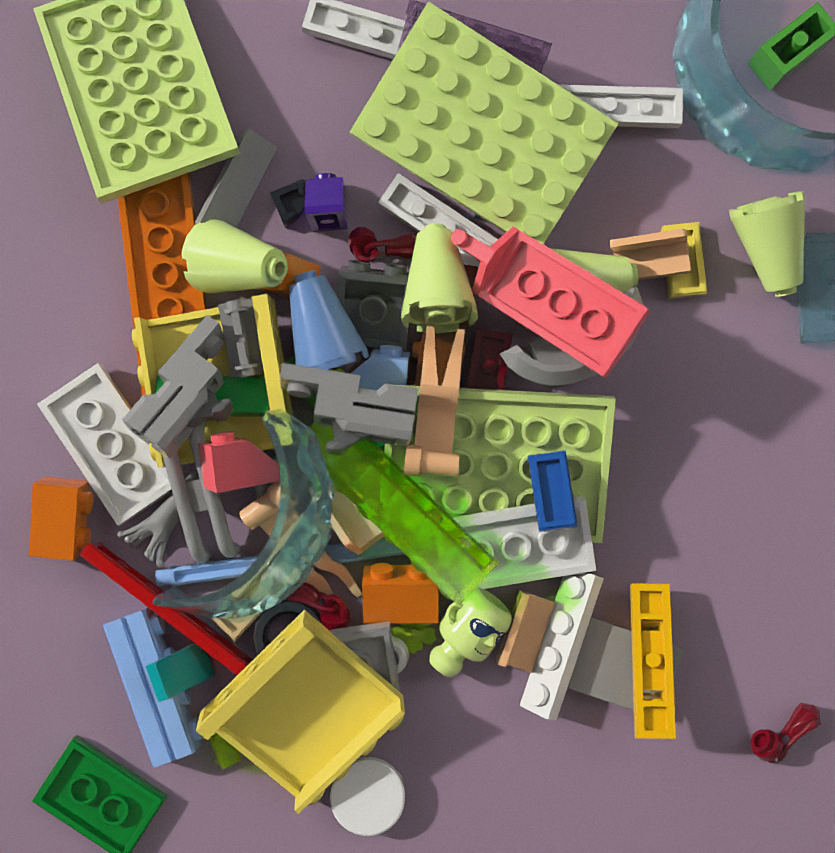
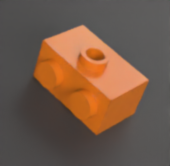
M45 476L33 483L29 556L74 561L80 556L79 554L85 546L90 544L91 529L87 528V515L92 511L94 498L93 493L89 492V482L87 480Z
M416 562L410 565H390L388 563L364 565L362 580L363 624L390 621V623H438V565H428L423 562Z

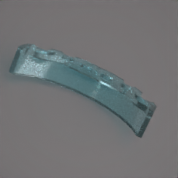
M689 0L678 25L673 45V62H675L678 82L676 87L683 88V106L689 117L698 123L699 131L725 154L731 153L749 162V166L763 170L770 168L787 171L800 170V172L813 171L835 157V133L809 130L788 123L763 108L742 87L728 63L721 41L719 27L721 0Z
M283 409L267 411L262 418L273 441L278 459L280 501L271 535L253 564L236 580L215 592L190 598L178 588L173 587L157 595L152 602L154 605L208 618L244 617L275 606L294 593L312 573L313 565L321 559L332 529V500L334 499L333 481L329 477L324 457L319 448L321 444L311 428Z

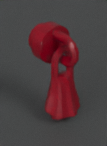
M357 227L350 233L348 246L355 258L365 263L389 256L412 258L417 234L411 232L396 238L377 241L376 235L372 230L367 227ZM385 246V251L378 252L377 247Z
M298 576L283 590V595L287 601L302 603L320 610L321 623L328 630L349 626L350 610L341 597L335 594L327 595L320 592L309 583L302 581ZM320 598L325 600V606L317 603Z
M800 703L778 734L769 729H761L752 735L750 744L753 753L761 760L772 764L781 762L786 757L788 750L802 736L821 725L820 711L813 704ZM785 735L790 738L786 744L782 741Z

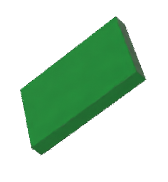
M76 735L64 750L32 802L107 852L132 853L168 795Z

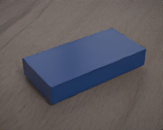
M566 450L529 455L528 462L539 532L576 528L578 525Z

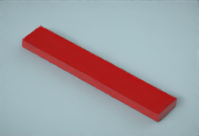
M101 542L87 544L79 554L234 674L238 675L253 660Z

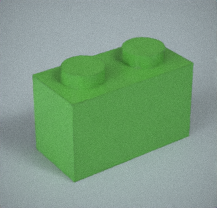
M817 2L760 46L747 64L771 91L827 47L835 38V22Z

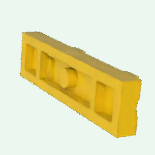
M632 583L630 585L634 737L676 739L670 584ZM643 690H648V691H662V692L646 693V692H643Z

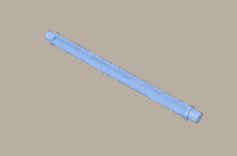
M407 534L381 538L360 555L347 549L343 543L323 546V548L333 560L345 563L425 551L435 552V549L440 548L437 535ZM264 554L210 561L204 564L171 565L169 569L156 570V583L158 587L167 585L178 587L185 584L243 577Z

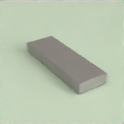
M243 128L236 141L241 154L227 159L194 224L210 221L209 219H217L237 227L277 146L250 128Z

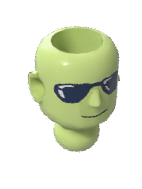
M478 586L466 588L454 603L448 607L442 617L440 633L445 641L442 645L432 649L429 662L438 672L449 678L461 672L465 658L475 662H482L491 654L509 631L513 620L511 612L489 591Z

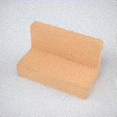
M685 229L610 240V248L614 256L628 257L631 264H636L638 281L691 273L688 237Z
M345 473L323 490L318 489L313 484L307 488V491L343 545L355 554L360 555L388 534L352 480Z
M520 589L518 590L511 611L512 624L509 631L502 638L496 656L498 665L503 667L510 665L532 673L555 604L554 601Z

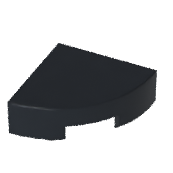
M304 179L270 192L285 228L295 223L305 209L306 185Z

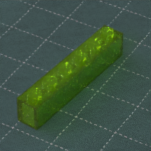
M313 422L295 446L304 455L307 463L318 468L330 480L332 487L336 491L344 494L356 505L358 512L364 518L371 520L383 532L384 537L389 543L399 547L410 558L412 565L417 570L425 573L438 586L439 591L446 598L453 600L459 606L499 565V562L408 475H403L404 471L373 441H359L342 456L332 455L326 451V444L335 439L333 427L317 425Z

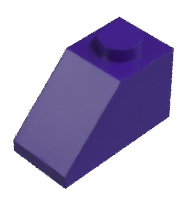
M322 173L315 175V179L306 180L305 215L312 232L348 229L346 191L343 177H336L332 173Z

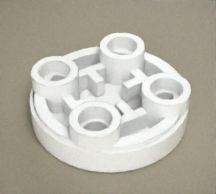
M359 757L351 764L350 770L341 780L333 781L330 792V804L335 818L345 829L357 835L374 836L387 831L398 821L403 812L405 788L402 776L392 765L382 759Z

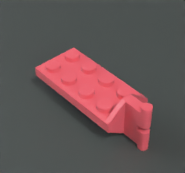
M514 226L490 247L461 229L455 230L451 235V240L454 244L480 261L472 289L474 294L605 378L608 377L651 312L644 305Z

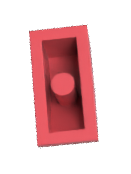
M234 432L211 434V441L198 443L204 488L215 493L289 479V472L250 441L234 437Z

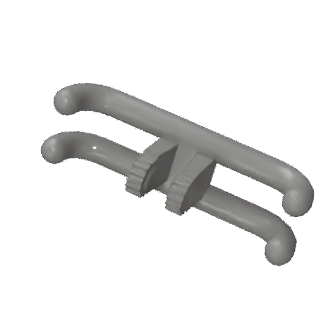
M203 421L189 435L197 467L196 471L190 473L185 479L178 452L176 451L170 459L163 456L186 543L193 560L199 564L208 562L211 559L212 552L209 548L203 546L195 512L209 511L218 547L225 557L234 558L240 551L239 544L232 541L220 493L210 491L204 488L198 443L206 441V421Z

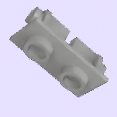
M252 299L233 300L224 304H218L231 377H246L264 373Z

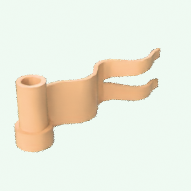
M427 326L414 445L406 447L403 475L418 477L419 473L454 477L458 475L460 454L452 453L460 385L464 329H457L443 384L438 386L434 326Z
M277 481L267 487V493L242 509L239 514L243 523L249 529L253 530L260 525L276 541L299 516V513L292 507L297 503V497L286 481ZM323 547L297 575L302 581L313 585L318 591L327 595L333 594L325 578L312 567L315 565L321 570L332 572L338 576L357 598L362 595V590L349 570L342 563L333 560Z

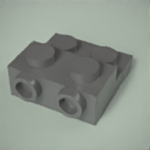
M349 260L348 266H341L339 270L337 297L365 346L380 348L381 345H396L402 347V350H406L409 328L403 325L401 312L409 277L407 266L385 264V270L371 269L370 262Z

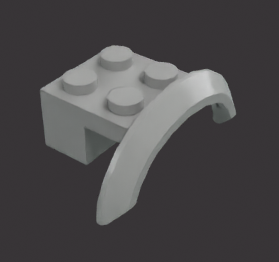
M637 287L624 292L625 295L642 304ZM639 330L637 331V333L635 334V336L623 352L622 356L632 346ZM543 337L530 342L526 347L530 356L523 352L518 345L500 353L506 365L519 376L534 383L545 384V386L556 385L559 388L565 384H573L598 374Z

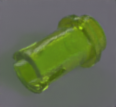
M216 732L208 739L217 758L214 763L215 765L220 764L222 770L242 760L239 751Z

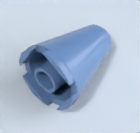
M315 270L294 276L295 283L289 286L295 365L328 370L357 361L354 354L359 352L361 359L369 357L367 347L326 276H317Z

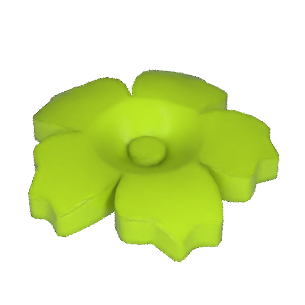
M399 623L402 626H396L392 629V636L401 639L403 642L406 641L408 651L412 654L422 650L423 643L432 646L433 642L437 639L434 634L435 629L428 627L431 623Z

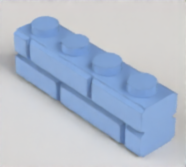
M146 608L104 624L103 627L153 768L196 752L202 745L200 740L204 737L196 732L198 718L192 719L187 705L191 703L189 689L168 700L158 702L146 669V665L175 652L172 647L167 648L162 634L166 633L164 619L150 608Z

